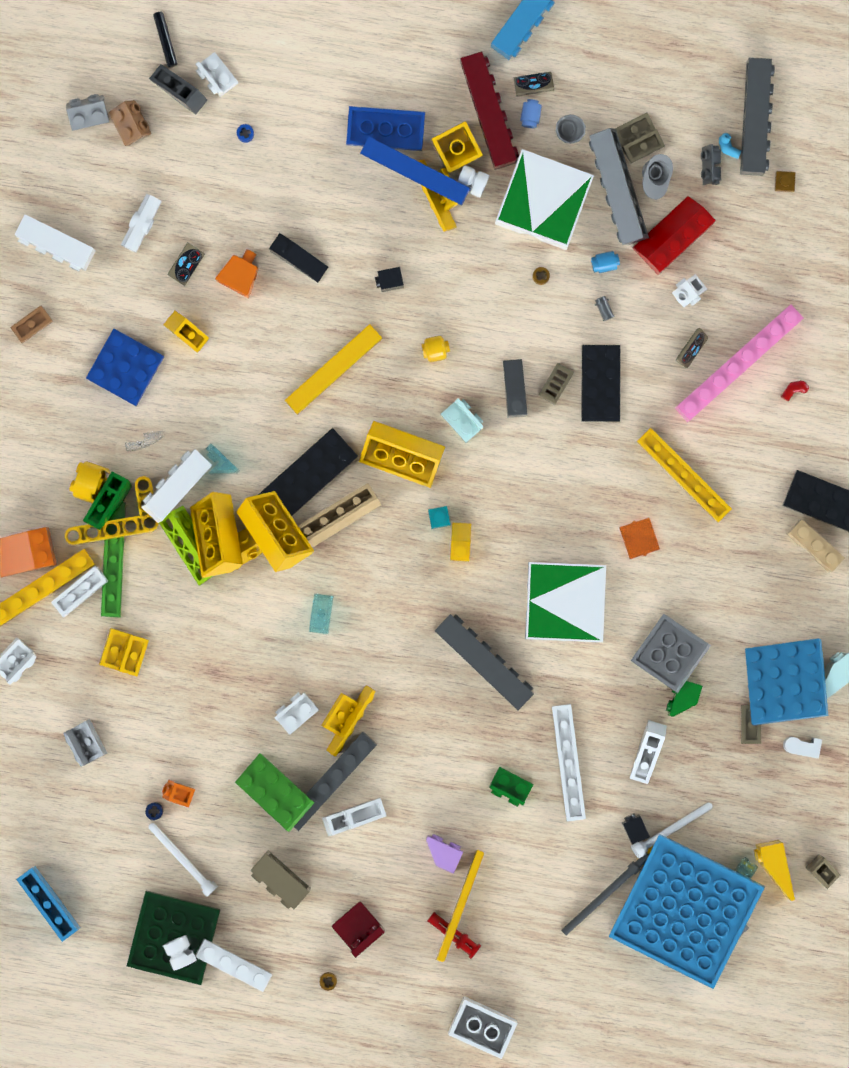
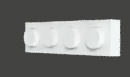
M203 939L195 954L196 958L262 992L272 977V974L206 939Z

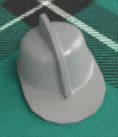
M655 155L643 166V190L651 199L657 200L662 198L668 189L673 172V163L667 155Z

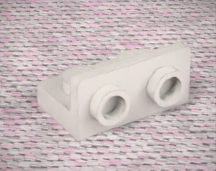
M215 52L201 63L199 61L196 63L198 68L196 72L202 80L204 78L207 79L210 83L207 86L214 95L218 93L221 97L238 84V81Z
M298 692L290 699L292 703L289 706L285 707L283 705L275 712L277 716L274 718L289 735L319 711L305 692L302 695Z

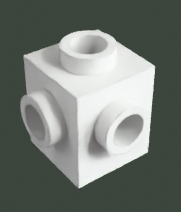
M695 274L688 280L684 278L676 284L677 289L672 294L683 307H686L688 304L693 306L701 300L700 295L707 288Z

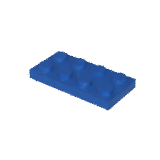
M349 106L346 145L363 147L368 137H371L393 149L422 151L425 112Z

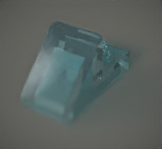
M210 444L206 448L209 451L207 456L214 462L219 461L209 474H237L240 471L214 445Z

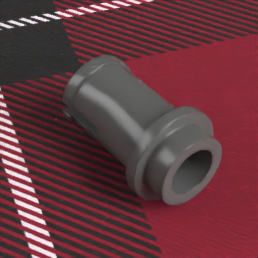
M606 296L595 300V306L598 307L603 321L615 317L608 303L609 298L607 299Z

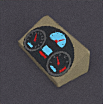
M551 71L513 77L516 96L554 91Z
M187 242L168 272V276L185 286L205 253Z
M697 328L676 358V362L685 368L690 366L708 340V336L701 328Z

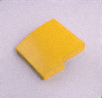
M110 628L99 665L137 677L149 640Z

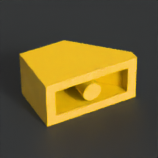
M176 310L163 324L197 353L209 339L208 336Z
M452 522L450 561L469 562L471 524Z

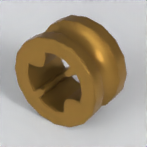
M544 267L536 268L533 272V281L538 285H544L548 282L550 278L549 271ZM542 271L545 272L546 274L544 276L547 278L545 280L541 279L539 281L537 279L538 276H536V273H542Z
M331 972L322 974L319 981L321 988L327 991L334 989L337 984L336 976ZM330 976L332 977L331 981L334 983L332 986L331 984L325 986L323 979L325 977L327 979Z

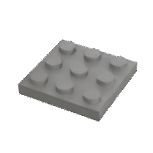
M663 614L631 661L678 693L711 645Z

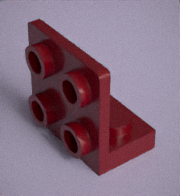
M361 901L332 925L335 932L351 949V953L355 958L385 933L383 926Z

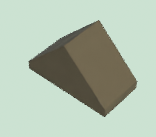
M819 854L806 867L826 889L841 876Z

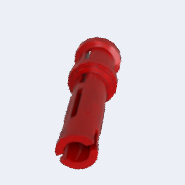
M433 912L427 922L445 935L447 930L445 928L448 927L449 923L437 915L436 912ZM456 929L452 941L456 943L457 949L461 948L472 959L481 945L468 938V934H462Z

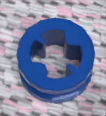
M242 124L238 127L236 132L238 139L244 143L252 141L254 138L252 127L247 124ZM243 129L251 132V134H248V138L240 136V133H243Z

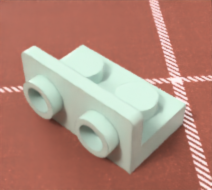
M457 398L454 403L441 413V416L467 443L483 428V420L477 414L473 415L469 411L471 407L464 399L460 401Z

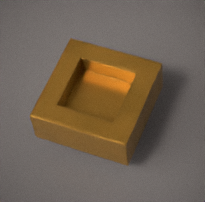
M776 171L775 191L794 192L796 172Z

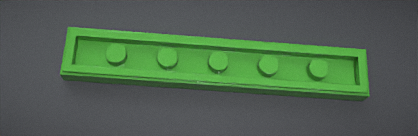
M126 502L119 506L108 521L125 518ZM112 524L108 525L106 532L114 535L117 532V527ZM124 537L104 540L103 574L108 579V582L102 586L101 616L121 617Z

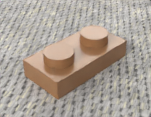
M41 305L10 328L23 344L51 324L53 320Z

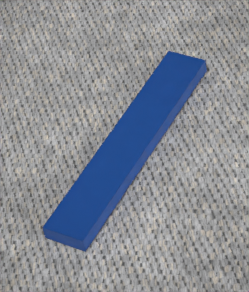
M368 137L360 152L365 157L461 206L471 189L371 137Z

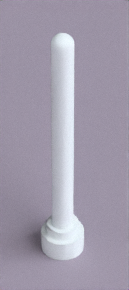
M708 802L645 842L641 841L631 845L632 851L640 859L646 855L648 848L655 844L659 834L668 837L711 810L713 805Z
M154 823L149 824L150 831L201 884L202 892L208 897L218 887L214 881H207Z

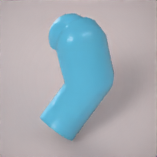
M723 133L719 137L721 151L738 159L742 150L732 147L730 134Z

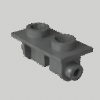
M710 144L702 147L701 178L703 179V185L710 183L712 185H719L721 181V167H715V164L721 163V150L719 146Z

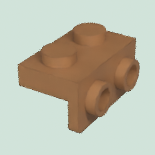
M135 100L124 101L108 112L125 146H129L141 137L151 134L149 124L144 119L141 108Z

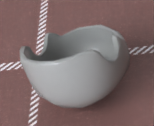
M571 114L565 115L556 124V134L565 143H576L585 135L586 126L580 117Z

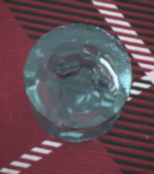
M745 857L738 864L735 871L751 878L757 871L758 866L751 864L749 859Z

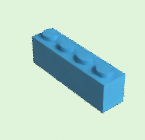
M522 0L492 41L491 48L508 60L512 56L516 57L521 50L519 46L523 41L527 42L533 34L531 32L533 27L540 25L544 19L542 15L545 11L549 12L555 2L553 0Z
M36 866L16 879L62 942L81 928Z

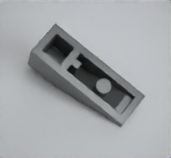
M162 64L159 65L149 78L195 115L207 102L205 96L197 88Z
M522 359L504 360L507 418L527 416Z

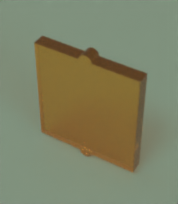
M650 518L637 522L633 521L631 524L619 527L629 559L641 555L646 556L647 553L660 550Z

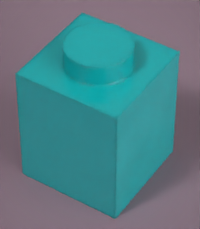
M447 506L428 509L431 529L451 525Z

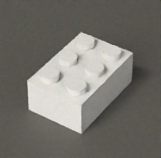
M464 996L448 1031V1035L502 1059L518 1023L516 1019Z

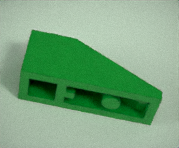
M111 472L84 517L83 522L100 530L123 503L132 488L129 480Z

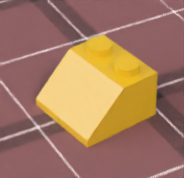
M466 121L431 138L448 173L483 156Z

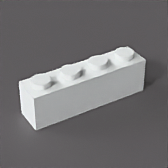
M24 215L15 233V236L19 238L18 242L25 246L31 244L36 247V251L44 255L48 252L53 255L52 259L60 263L66 261L70 263L69 267L76 271H80V269L86 271L96 251L94 248L27 215Z
M196 449L191 452L187 451L180 458L182 462L179 466L175 464L169 470L168 474L170 476L166 480L161 479L155 486L157 490L153 494L150 492L143 499L144 504L141 508L157 523L163 521L212 466Z

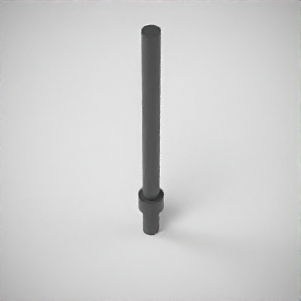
M646 852L645 856L636 862L630 863L624 873L561 931L567 936L633 874L636 875L645 864L649 854Z

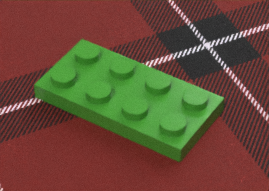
M261 753L235 781L242 790L288 832L292 830L315 803Z

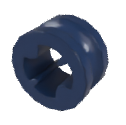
M156 802L149 804L145 810L146 816L150 820L161 818L164 812L162 805ZM153 806H156L160 813L156 814V817L151 816L152 813H149Z

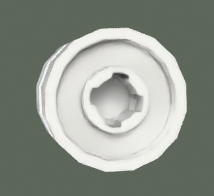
M464 165L457 182L471 188L470 194L481 198L490 175L481 171L476 173L474 168Z
M186 935L163 945L166 954L171 956L169 961L174 971L197 960L193 950H189L190 943Z

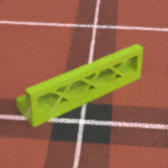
M184 506L171 511L159 524L200 586L213 576L202 579L198 573L200 565L192 519ZM168 519L172 522L173 529L167 524L166 521ZM178 536L182 538L183 545L179 543ZM188 552L193 555L194 561L189 559Z

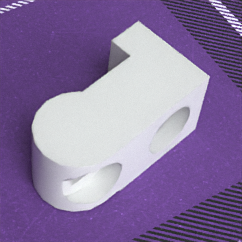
M790 736L784 740L783 747L786 752L819 759L822 739L812 738L810 743Z

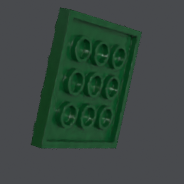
M146 890L126 966L202 985L207 963L196 958L195 962L174 971L169 961L171 956L166 954L163 945L186 935L190 943L189 950H193L195 955L203 939L213 942L221 909Z

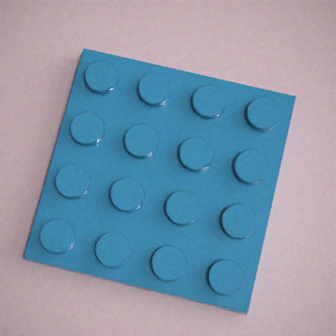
M820 638L745 649L752 725L829 716L822 640Z

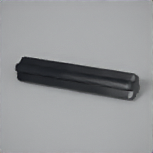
M162 11L153 14L166 63L168 67H174L177 65V60L165 17Z

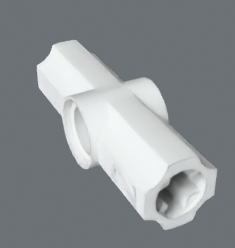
M146 194L138 212L136 211L131 218L130 228L121 243L123 247L135 253L137 252L144 236L149 233L153 225V218L162 202L161 200Z

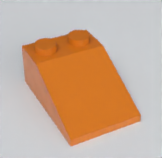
M48 527L0 538L1 578L57 565Z

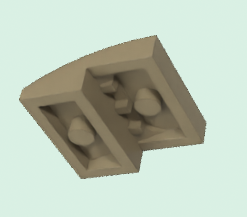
M644 113L615 128L621 147L630 163L665 147L648 113Z

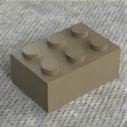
M269 850L250 870L253 873L251 876L257 882L261 883L262 881L267 885L266 890L273 896L277 894L281 898L280 902L288 909L290 907L295 909L311 890V887Z

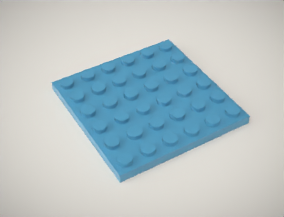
M659 834L609 937L714 989L765 886Z

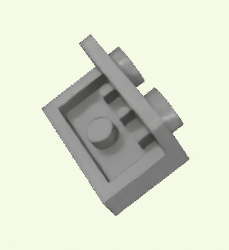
M94 94L83 100L79 98L72 99L66 104V111L72 131L109 123L103 95Z
M90 719L63 733L67 744L74 753L75 760L81 767L107 754Z

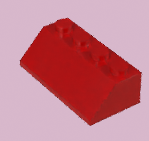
M687 196L648 233V239L638 242L632 248L659 275L703 235L716 220L702 205Z

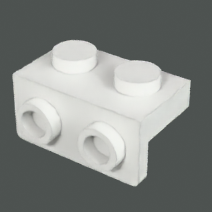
M16 638L0 654V675L6 679L8 684L11 685L13 682L18 681L22 676V672L34 664L36 659L34 651L19 638Z

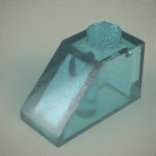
M314 594L309 632L329 634L334 596Z

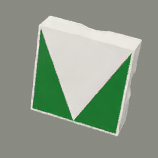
M522 149L495 225L520 234L531 235L542 242L567 250L594 175Z
M528 562L525 639L603 642L606 565Z

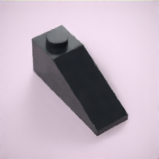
M281 233L278 234L269 248L271 253L319 283L329 268Z

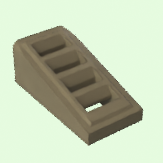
M557 363L539 396L555 405L574 372ZM558 369L567 374V378L556 373ZM555 376L564 381L563 385L555 381L553 377ZM553 383L554 385L560 387V390L558 391L554 389L553 387L549 386V384ZM546 389L557 394L556 397H553L552 395L545 392Z

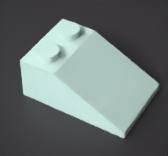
M837 652L830 658L831 662L827 664L824 670L827 699L849 683V653Z

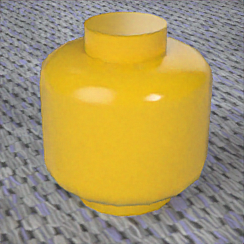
M442 336L426 338L424 343L421 344L424 359L427 358L429 362L445 360L447 352H450L449 343L444 341Z

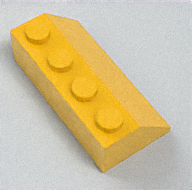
M373 421L359 462L431 488L445 446Z
M275 491L245 498L236 511L275 572L292 568L314 552Z
M211 492L190 507L201 577L204 578L230 573L243 565L231 495Z

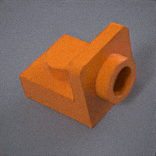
M168 780L163 787L162 798L189 808L195 789Z

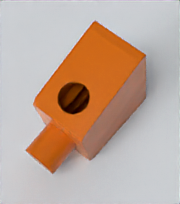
M246 249L242 258L233 255L216 276L215 280L249 299L259 270L257 266L252 264L257 254Z

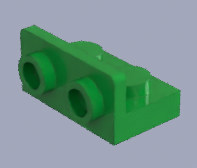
M499 767L489 788L492 789L491 793L501 798L504 795L509 798V803L518 807L519 804L524 806L525 800L534 784Z

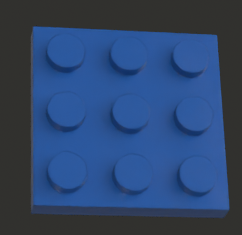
M113 329L86 379L137 407L164 356Z

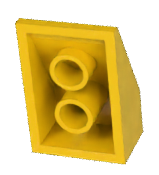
M774 840L755 844L756 849L753 850L755 860L760 863L785 897L794 901L795 897L783 842Z

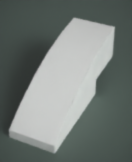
M381 798L328 815L323 817L322 820L328 836H333L386 817L387 815Z

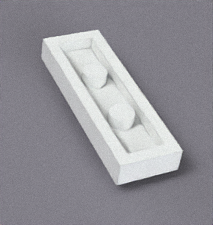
M94 566L51 603L61 616L65 617L106 584L108 579L97 566Z

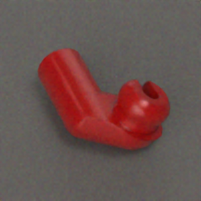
M802 380L791 382L781 395V398L789 402L794 393H807L809 385Z

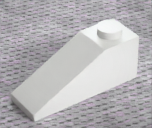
M648 720L630 779L645 784L649 783L665 740L666 725Z

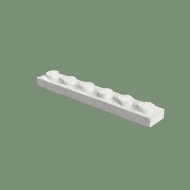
M571 704L552 706L566 821L586 819L572 707Z

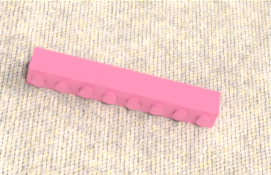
M790 304L675 409L689 422L804 318Z

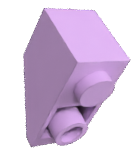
M433 834L432 837L428 835L426 841L435 865L454 874L463 854V851L460 850L461 846L450 842V844L442 842L443 838Z

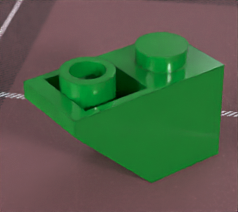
M686 681L678 693L672 690V693H674L673 699L668 701L666 707L668 716L674 717L697 705L703 686Z

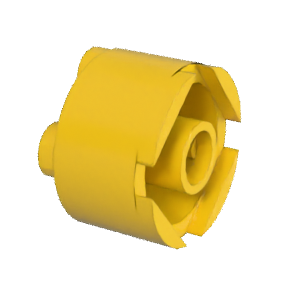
M88 461L80 462L76 469L78 474L76 479L71 482L69 491L73 492L75 498L93 504L106 482V474H110V470Z

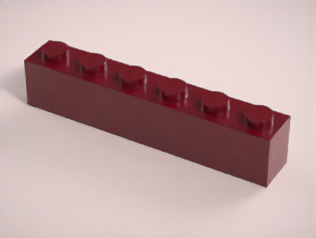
M481 51L460 58V64L494 170L516 164L519 153L517 147H513L511 139H513L512 131L510 128L507 129L505 121H508L505 110L501 111L499 105L502 103L499 92L495 93L493 87L496 85L494 75L489 74L488 67H490L488 57L484 56Z

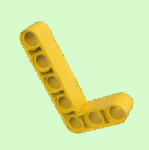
M141 476L135 481L139 516L107 521L98 530V535L95 538H90L87 535L88 529L95 528L89 524L70 527L65 532L66 542L70 545H79L155 531L158 523L155 521L153 528H147L144 525V521L152 517L141 508L143 499L150 492L153 494L151 480L146 476ZM142 480L147 481L149 484L148 489L145 491L138 488V483ZM129 521L136 524V529L132 532L127 531L125 528L126 523ZM112 524L117 527V532L114 535L106 532L108 525ZM71 531H76L79 534V538L76 541H70L68 534Z

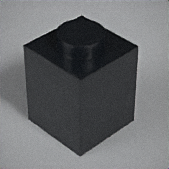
M400 267L377 271L378 276L375 277L377 288H381V292L404 288Z
M630 814L624 818V822H621L632 845L650 837L640 815Z

